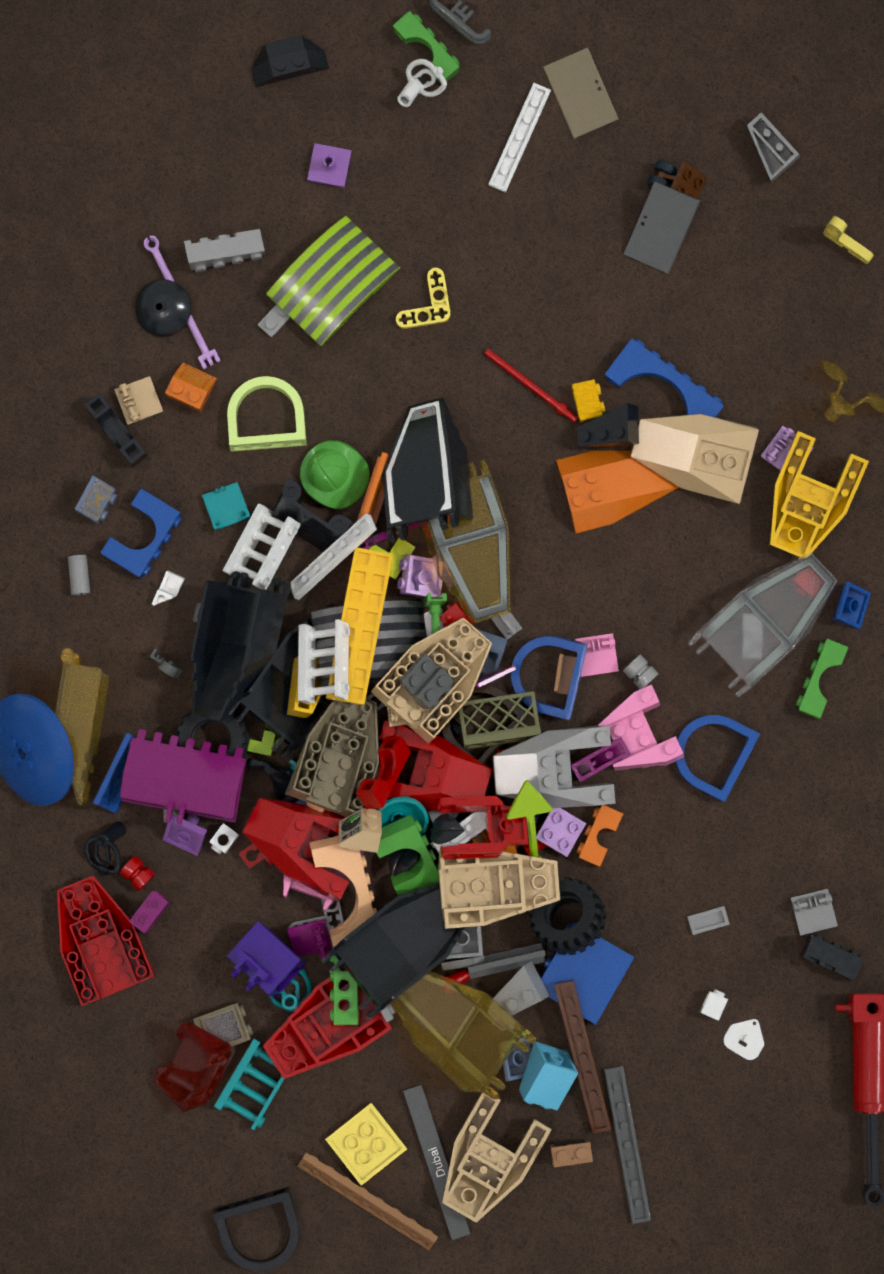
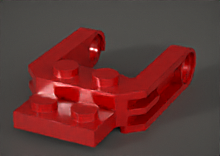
M497 796L440 798L437 800V811L441 813L486 812L487 843L441 846V858H498L508 846L528 845L526 817L508 820L507 814L511 806H505L503 801Z

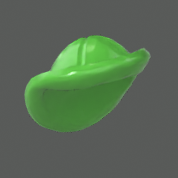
M328 440L315 445L305 455L300 468V482L306 494L315 502L334 509L347 508L356 503L364 495L369 483L370 473L367 462L352 446L342 441Z

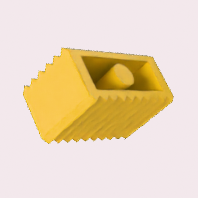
M595 379L572 384L571 387L580 423L589 422L605 413L604 403L599 401L598 396L601 395L599 383L595 384Z

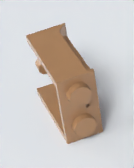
M585 1139V1143L567 1144L558 1147L550 1144L552 1165L554 1167L593 1162L590 1141Z

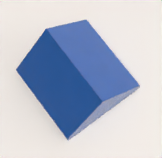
M845 582L842 585L832 621L861 629L871 593L850 582Z

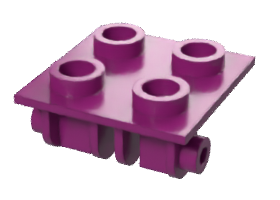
M325 919L287 928L293 951L299 957L318 953V956L323 959L329 953V950L333 949Z

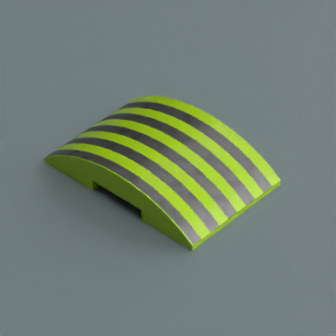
M345 216L321 235L284 272L266 295L314 341L322 346L400 267Z

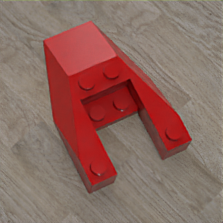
M384 721L379 738L382 742L385 737L401 736L411 751L418 752L409 785L396 782L387 800L395 797H410L419 801L426 811L429 812L437 811V800L440 798L486 796L493 772L491 768L442 737L435 736L428 744L410 727L405 725L389 727V721Z
M259 798L242 833L286 877L336 902L342 898L349 881L321 867L315 868L309 843L326 839L328 834L339 836V821L346 817L327 810L318 812L304 804Z

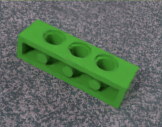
M335 955L330 960L334 964L339 962ZM338 967L332 973L330 972V981L334 982V990H330V1001H334V1009L330 1010V1020L334 1021V1025H359V985L348 971L343 972ZM343 980H347L350 984L347 991H341L339 988V984ZM342 1000H348L350 1003V1007L346 1011H342L339 1008Z

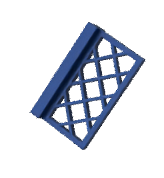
M126 733L93 801L94 804L116 814L122 804V799L120 798L122 778L132 738H137L129 733Z

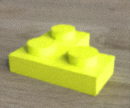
M398 538L389 553L393 554L389 576L395 580L401 572L399 567L401 559H404V556L411 555L416 548ZM377 545L370 547V550L388 553Z

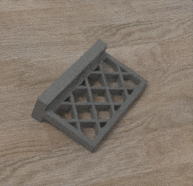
M542 943L484 956L485 963L468 967L470 979L521 968L531 961L533 965L546 962V955Z

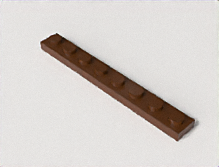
M574 979L555 983L554 986L573 1060L578 1071V1079L592 1133L612 1130Z

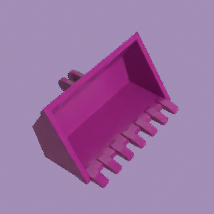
M139 729L137 738L131 739L123 771L120 795L122 802L167 810L165 822L169 823L172 818V812H179L177 816V824L182 825L184 814L236 823L246 759L242 758L243 748L237 747L234 757L227 756V745L221 744L218 754L211 753L210 742L204 741L202 750L193 749L194 739L188 738L186 746L179 747L177 746L178 736L172 735L169 744L161 743L162 733L156 732L153 741L145 740L146 730Z

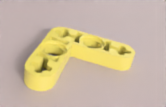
M833 216L823 234L840 247L844 246L848 249L849 253L865 264H868L874 256L873 253L846 235L844 231L847 228V224L839 217Z
M432 268L427 274L432 306L399 312L396 316V323L400 328L421 327L444 323L449 320L450 307L445 277L441 269ZM434 272H437V275H441L438 278L439 285L443 284V287H431L435 286V280L430 278ZM436 291H442L444 298L436 300L433 294ZM440 309L447 312L443 319L440 316H434L435 320L431 321L432 315L430 310H434V314L439 313ZM425 312L429 318L427 321L421 322L418 320V314ZM411 313H415V324H413V320H408L406 325H403V322H399V319H402V315H406V318H412Z

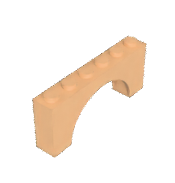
M339 836L309 843L315 868L330 867L341 871L352 881L356 890L355 905L349 917L341 925L329 930L333 948L345 936L377 912L376 908H372L371 902H375L372 890L369 891L367 886L371 882L369 874L364 872V867H367L365 856H361L360 850L339 847Z

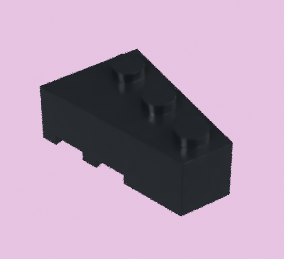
M626 403L577 427V447L596 449L639 444L638 406Z
M814 934V936L808 935L799 957L855 981L864 961L859 958L861 954L849 950V952L842 950L843 946L835 942L827 943L824 941V937Z

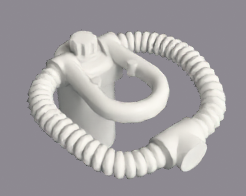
M418 59L411 62L406 68L408 83L398 96L399 104L409 107L418 94L426 97H434L441 94L447 87L446 79L442 75L443 69L426 59ZM423 64L429 68L420 70L414 76L411 74L412 69L417 65ZM423 73H427L431 76L432 80L422 84L417 78L421 77ZM436 78L440 80L441 86L435 91L428 92L424 90L432 86Z

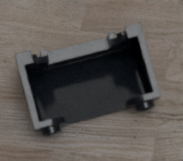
M289 478L276 502L273 515L276 519L283 522L289 516L300 523L297 534L324 552L353 526V522L343 515H335L329 523L322 520L301 505L302 502L299 500L301 487Z

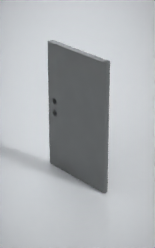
M655 181L624 255L669 274L700 200Z

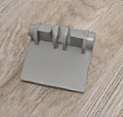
M828 889L791 898L800 936L838 926L832 906V897Z

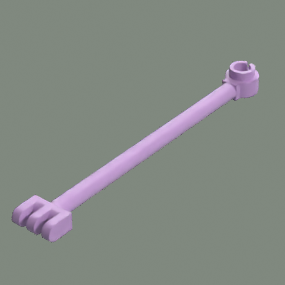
M150 236V240L155 242V247L150 248L148 246L150 241L146 238L144 246L146 250L152 252L164 278L174 281L158 249V239L155 236ZM190 315L187 324L203 354L198 359L203 369H206L205 360H208L210 366H212L214 363L211 357L214 356L217 363L220 362V358L215 349L209 351L192 315Z

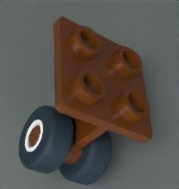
M657 160L654 166L657 175H651L647 185L652 188L656 181L670 187V183H672V189L697 199L706 181V177L687 162H682L677 172V168L674 165L663 160Z

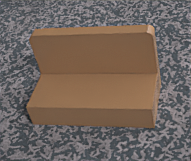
M559 654L553 693L568 695L577 657Z

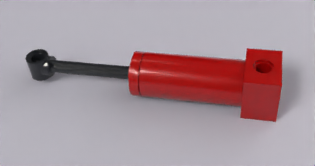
M848 993V1004H836L835 1011L848 1012L849 1021H852L853 1111H860L862 1114H866L867 1184H864L865 1189L862 1196L868 1205L878 1207L884 1202L882 1184H879L878 1114L884 1112V993ZM869 1003H872L874 1006L871 1012L867 1011ZM872 1191H877L878 1198L875 1201L869 1200V1194Z

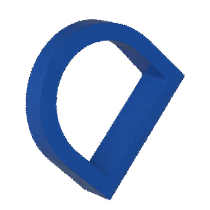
M553 635L536 637L524 644L513 660L512 666H516V670L511 672L514 691L516 694L527 692L521 682L520 668L525 656L533 649L550 645L577 652L566 706L560 707L536 700L537 712L570 720L588 643ZM531 697L521 700L528 707L532 704Z
M719 715L703 716L691 721L680 732L677 741L683 753L689 736L696 729L707 724L724 726L746 738L722 787L719 790L694 776L687 767L685 758L675 761L680 775L687 783L711 797L725 802L760 733L728 717Z

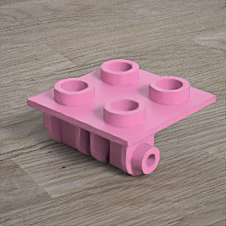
M613 633L575 639V641L588 643L581 677L619 671Z

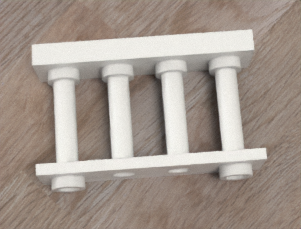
M258 503L223 571L228 575H231L234 571H238L240 574L242 572L248 573L249 578L254 580L252 585L266 590L301 524L289 516L285 522L272 517L273 512ZM268 523L281 529L276 539L263 534ZM259 540L272 546L267 556L254 551ZM250 557L263 563L258 573L245 567Z
M338 619L335 620V628L318 631L307 624L299 625L298 701L305 704H315L316 695L335 693V697L348 700L350 690L348 684L349 623ZM335 636V647L315 650L317 638ZM335 655V666L315 669L316 657ZM335 674V685L315 688L316 676Z

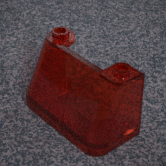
M191 1022L182 1023L177 1028V1037L182 1042L171 1064L161 1066L157 1070V1075L153 1081L183 1113L206 1104L213 1097L235 1052V1048L230 1043Z

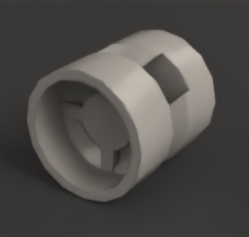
M641 654L623 670L629 679H634V684L639 689L646 687L659 674L652 666H647L648 661Z

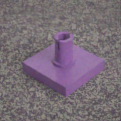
M314 143L307 181L345 188L352 150Z
M172 814L170 823L168 822L163 841L198 856L207 830L197 826L199 817L189 814L187 820L183 819L182 825L177 824V816Z

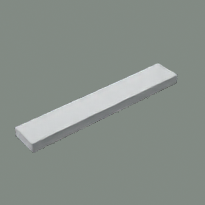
M533 83L490 179L489 186L506 193L551 92L550 89Z
M366 513L290 582L291 591L295 599L300 600L377 530L371 515Z

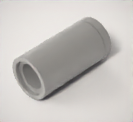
M87 555L69 556L68 567L71 595L77 596L81 595L80 593H83V595L90 594Z

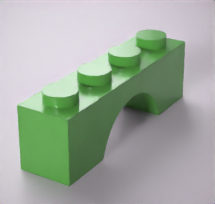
M409 11L393 25V31L405 44L419 42L426 45L433 54L432 64L443 69L442 75L446 82L459 72V61L455 56H450L446 52L447 48L441 41L438 43L434 39V33L421 24V18Z
M830 639L820 642L817 652L820 654L818 659H814L810 666L812 674L810 678L806 677L803 684L805 692L803 696L799 695L796 706H799L797 711L816 719L821 718L827 700L819 689L820 676L825 669L842 665L848 650L847 646Z

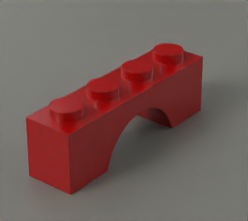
M401 736L384 738L378 750L380 770L377 778L363 779L356 792L366 809H383L411 753Z

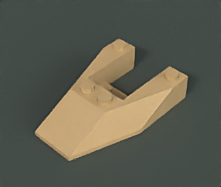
M484 1089L454 1142L442 1201L443 1204L476 1223L523 1181L552 1130L545 1124L533 1119L515 1153L482 1135L483 1130L501 1101L500 1098Z

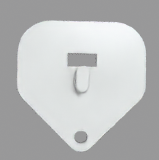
M752 1019L732 1024L724 1036L725 1046L747 1060L757 1058L764 1047L758 1020ZM739 1040L747 1043L746 1047L739 1044Z

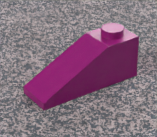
M622 737L611 741V746H602L571 763V767L579 781L582 782L631 753Z

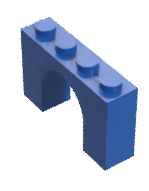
M140 489L131 505L154 521L156 535L153 542L146 548L134 550L110 537L101 551V555L140 579L149 574L152 568L149 565L153 559L156 561L162 552L159 549L163 543L167 544L172 536L170 534L173 527L177 528L182 520L179 511L143 489Z

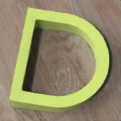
M263 376L248 380L234 392L227 410L231 452L307 445L302 400L290 384L279 378ZM261 388H272L282 392L290 399L294 406L296 432L238 437L237 412L242 400L249 393Z

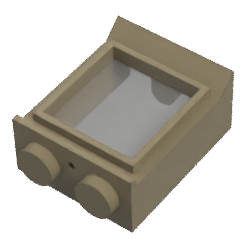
M235 1003L193 1019L206 1056L251 1040L250 1035L253 1034L250 1023L246 1024L244 1017L247 1014L243 1005L239 1006V1003Z

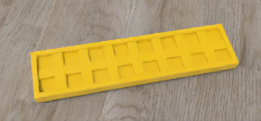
M356 548L354 551L341 621L349 623L350 628L348 684L350 690L348 700L335 697V693L327 694L326 699L365 705L393 554L363 548ZM335 655L332 666H335ZM335 674L330 675L328 686L335 685Z

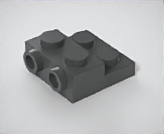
M422 653L400 678L399 682L421 708L432 709L440 703L439 698L442 694L445 695L452 689L451 684L454 680L442 667H438L427 653Z

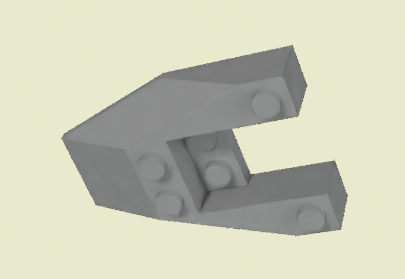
M597 725L548 730L493 755L496 795L515 799L524 781L528 780L552 808L615 804L614 784L598 783L572 786L569 752L572 749L611 746L609 726Z

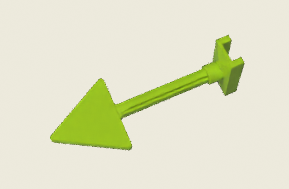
M525 780L507 814V819L526 817L530 856L542 858L538 856L534 816L536 814L552 812L553 808L528 780Z

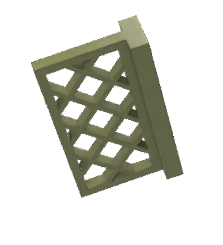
M534 691L470 700L459 709L465 750L522 742L541 734ZM531 697L532 704L528 710L519 704L523 698ZM509 700L514 704L509 712L500 707L503 701ZM486 703H490L495 707L490 715L481 710L482 706ZM471 706L476 711L469 718L463 713L462 707ZM516 706L525 712L520 720L511 715ZM497 709L506 715L501 723L492 718ZM478 712L487 717L481 726L473 721ZM527 714L534 718V726H526L522 723ZM508 717L517 722L513 729H507L503 726ZM489 720L498 725L492 732L483 728ZM470 722L479 728L475 734H466V727Z

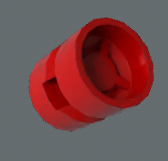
M135 855L120 870L119 874L126 880H131V885L139 892L156 873L148 866L144 867V862Z

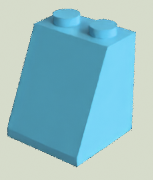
M534 1042L519 1088L526 1103H534L545 1109H559L578 1075L569 1052Z

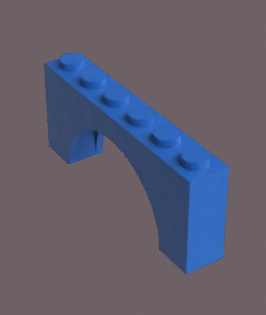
M631 338L604 375V378L617 388H620L628 380L639 376L660 378L672 385L681 395L685 404L686 415L703 414L716 418L724 407L721 404V399L715 395L710 396L707 394V390L702 385L697 384L696 386L691 382L692 379L687 374L677 372L675 370L676 367L672 363L662 361L658 353L653 350L650 352L644 348L646 345L638 339L634 340Z

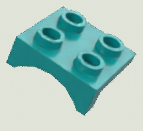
M238 482L228 486H221L219 489L216 488L214 491L202 495L215 531L251 518Z

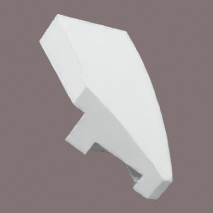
M166 571L152 605L176 597L185 578Z

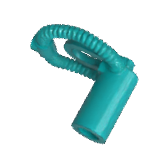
M302 969L299 974L305 980L307 992L304 999H306L312 992V985L306 971ZM294 979L291 983L296 987V997L292 994L287 995L285 990H283L281 993L282 1002L280 1003L276 998L269 995L273 1005L285 1009L289 1013H293L304 1001V999L300 1001V987Z

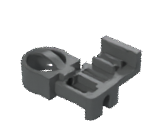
M154 649L150 657L160 663L158 668L169 676L178 678L183 670L175 666L172 660L167 662L163 657L160 659V655H158L160 651Z

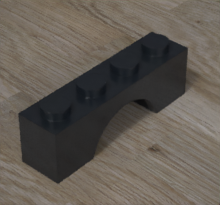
M100 393L84 404L132 467L148 456Z

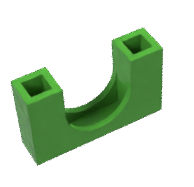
M412 814L382 827V835L377 853L379 858L404 848L413 849L420 853L417 862L411 869L397 876H390L397 895L407 894L414 890L439 883V863L435 864L434 860L437 859L433 849H428L429 841L426 835H421L420 832L423 830L419 820L414 821Z

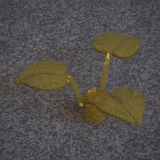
M819 361L825 373L839 383L836 393H830L831 405L824 412V415L830 421L836 422L841 415L853 417L855 415L854 408L866 401L875 410L884 413V399L874 392H868L867 397L853 405L845 401L839 395L843 382L848 381L846 373L841 367L831 361Z

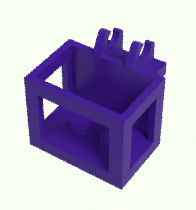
M259 921L227 955L236 964L233 968L235 972L231 974V977L235 978L243 971L250 977L248 980L249 985L245 988L247 991H250L258 984L268 995L277 998L307 965L304 960Z

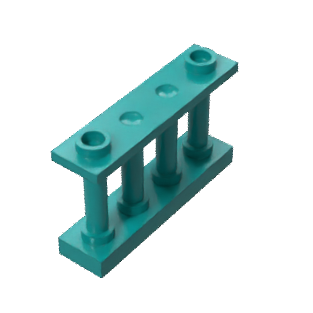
M255 1038L214 1105L220 1111L223 1107L226 1109L229 1107L254 1122L251 1127L252 1130H255L256 1127L261 1128L266 1119L263 1115L284 1081L283 1076H281L278 1082L253 1068L252 1064L249 1063L253 1056L256 1058L258 1056L275 1066L267 1052L261 1050L262 1047L259 1046L261 1042ZM248 1073L272 1087L274 1090L270 1097L267 1099L242 1084V1081L239 1080L242 1074L247 1075ZM235 1090L237 1092L238 1090L264 1105L260 1114L257 1116L232 1101V1098L229 1097L232 1091Z

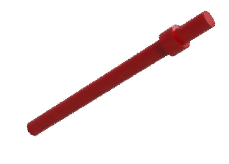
M489 348L486 350L485 356L555 408V412L559 415H564L573 423L578 420L579 417L568 410V406L562 402L559 403Z

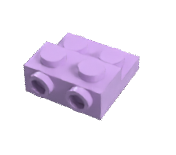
M414 555L404 556L399 565L400 570H402V578H399L397 582L400 594L425 597L427 593H431V597L440 598L445 561Z

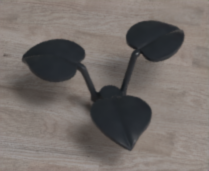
M445 813L433 821V828L430 831L426 830L424 835H426L429 844L431 842L444 844L455 839L465 830L454 816ZM431 845L427 846L429 850L433 849V851H436V848H433ZM404 848L390 853L388 863L392 875L397 876L411 869L417 862L418 852L413 849Z

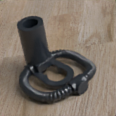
M115 822L98 835L89 837L85 842V857L91 866L101 872L102 876L115 875L120 871L121 854L114 842L126 833V827L121 822ZM92 842L95 843V846H94V858H95V860H96L95 862H94V860H93V858H92V856H91V853H90V845H91ZM99 846L106 850L104 854L106 861L101 860L99 857ZM110 848H111V849L114 851V853H115V854H114V855H115V868H114V869H111L110 867L105 866V865L109 864L110 861H111Z

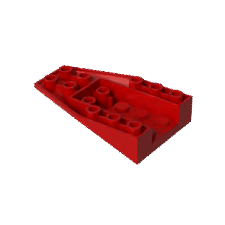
M94 876L57 890L60 952L81 1006L156 977L135 926L130 923V918Z

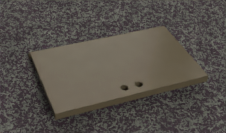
M588 48L543 66L573 139H577V137L619 120Z

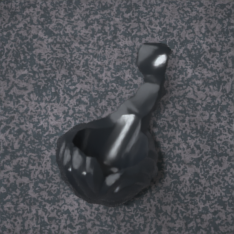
M253 757L248 759V768L253 770L262 768L270 777L278 801L295 803L299 800L285 794L294 770L290 767L277 768L272 763L256 760Z

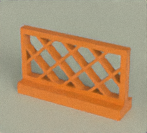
M382 452L381 457L378 456L357 519L358 521L367 513L371 515L375 527L384 502L382 473L389 457L384 452Z

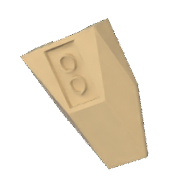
M703 414L640 419L639 444L633 445L631 457L682 489L740 504L759 429Z
M462 618L412 645L373 688L371 693L429 744L471 697L492 642L465 618ZM422 653H427L438 667H442L454 680L451 684L452 689L445 695L442 694L439 698L440 703L432 709L421 708L399 682L400 678Z

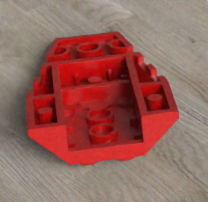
M329 977L313 989L285 1023L263 1045V1048L283 1078L286 1079L359 1052L392 1030V1027L386 1022L381 1012L370 1019L366 1017L368 1012L376 1008L372 1001L364 1009L360 1010L359 1008V1025H334V1021L330 1020V1010L334 1009V1001H330V990H334V982H331ZM343 980L339 984L341 991H347L350 987L347 980ZM359 986L360 1006L369 997ZM342 1000L339 1004V1008L342 1011H346L350 1007L348 1000Z

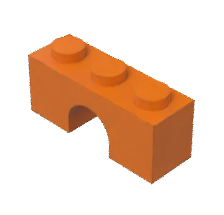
M601 805L600 808L596 807L592 815L595 818L593 825H588L584 834L587 836L585 843L581 842L578 847V858L600 867L608 849L599 845L597 834L602 829H609L615 832L623 813L605 805Z

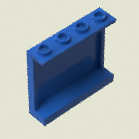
M573 922L572 925L568 923L565 930L572 928L577 923ZM601 937L594 940L596 944L592 947L590 945L587 946L586 951L582 953L576 951V955H569L568 952H566V955H560L556 951L553 958L549 957L543 967L546 968L544 974H539L549 994L548 997L557 1003L559 1001L554 986L555 983L574 979L583 1017L595 1025L634 959L632 955Z

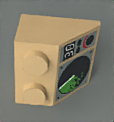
M362 808L339 821V847L378 853L382 835L381 811Z

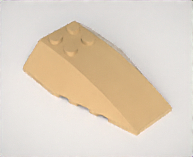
M439 850L440 900L445 929L485 926L560 900L557 861L503 852L498 858L442 859Z

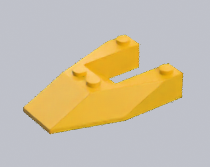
M797 431L775 483L770 545L806 559L847 514L869 461L850 454L836 487H830L801 474L816 438Z

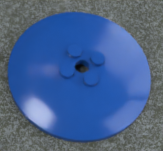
M12 694L0 701V773L9 787L19 797L34 805L48 806L63 799L71 787L74 775V759L71 744L62 723L44 702L29 694Z

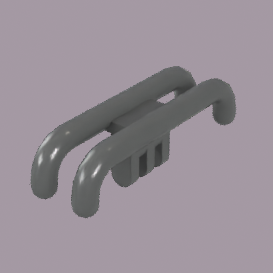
M429 0L430 8L471 43L482 45L490 40V29H485L482 33H476L466 25L475 12L470 10L466 15L465 12L469 9L467 5L460 10L459 8L463 4L461 0L451 10H448L438 0Z

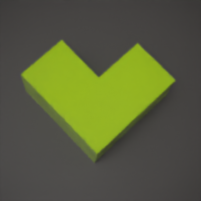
M264 730L262 742L250 739L247 751L272 756L273 750L271 748L274 745L276 735L271 731Z

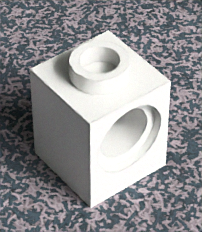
M223 823L210 840V843L213 844L211 848L219 854L221 852L226 854L240 835ZM221 835H227L229 838V842L224 846H221L218 842Z
M716 989L713 992L708 991L700 1013L719 1021L728 999L724 998L725 994Z

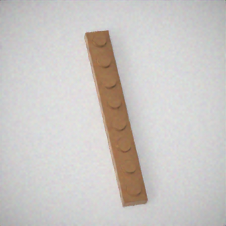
M306 1153L297 1166L427 1250H430L437 1240L438 1236L431 1230L425 1229L417 1224L414 1219L406 1217L398 1209L384 1203L381 1198L373 1196L364 1187L356 1185L348 1177L336 1172L331 1166L323 1164L317 1157Z

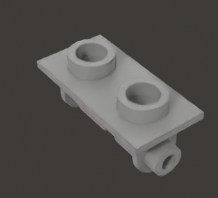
M500 598L493 601L489 606L500 603ZM509 610L489 615L507 640L522 629Z

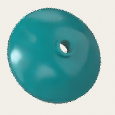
M395 797L387 800L383 809H376L381 811L382 827L412 814L414 821L419 820L423 830L420 832L421 835H424L429 823L427 811L416 799Z

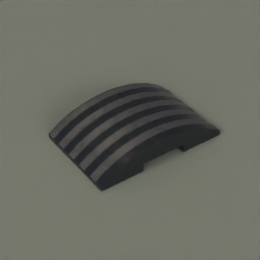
M421 600L384 601L369 681L381 680L412 645L427 638ZM344 605L310 611L312 627L316 628V631L335 628V620H341ZM335 636L317 638L315 641V650L335 647ZM334 655L317 657L318 668L332 667ZM330 675L320 676L321 687L329 685Z

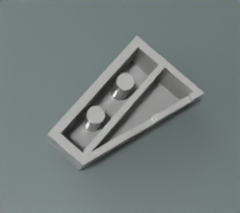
M762 113L747 125L772 183L800 158V155Z
M531 961L514 975L492 1001L510 1017L544 1000L549 994ZM486 1009L493 1024L500 1022Z

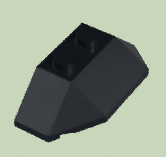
M299 35L265 44L252 67V73L256 87L326 70L329 69L325 50L304 36Z

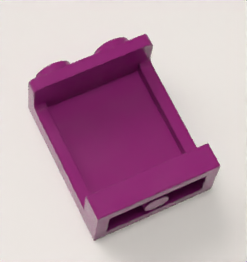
M152 891L130 919V923L143 933H149L172 902L158 891Z

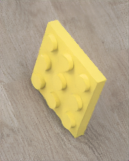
M372 1103L325 1139L361 1186L407 1150L406 1146Z

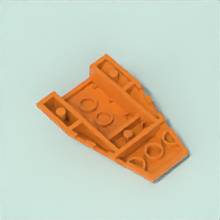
M632 450L590 451L556 460L576 534L614 524L678 489L679 486L632 458Z

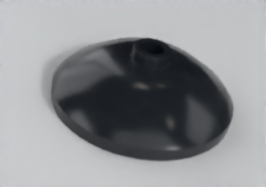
M166 279L155 280L147 284L140 291L135 305L136 317L140 325L150 334L160 337L172 336L180 332L189 321L191 315L190 297L186 290L174 281ZM158 304L163 306L160 311L157 309Z

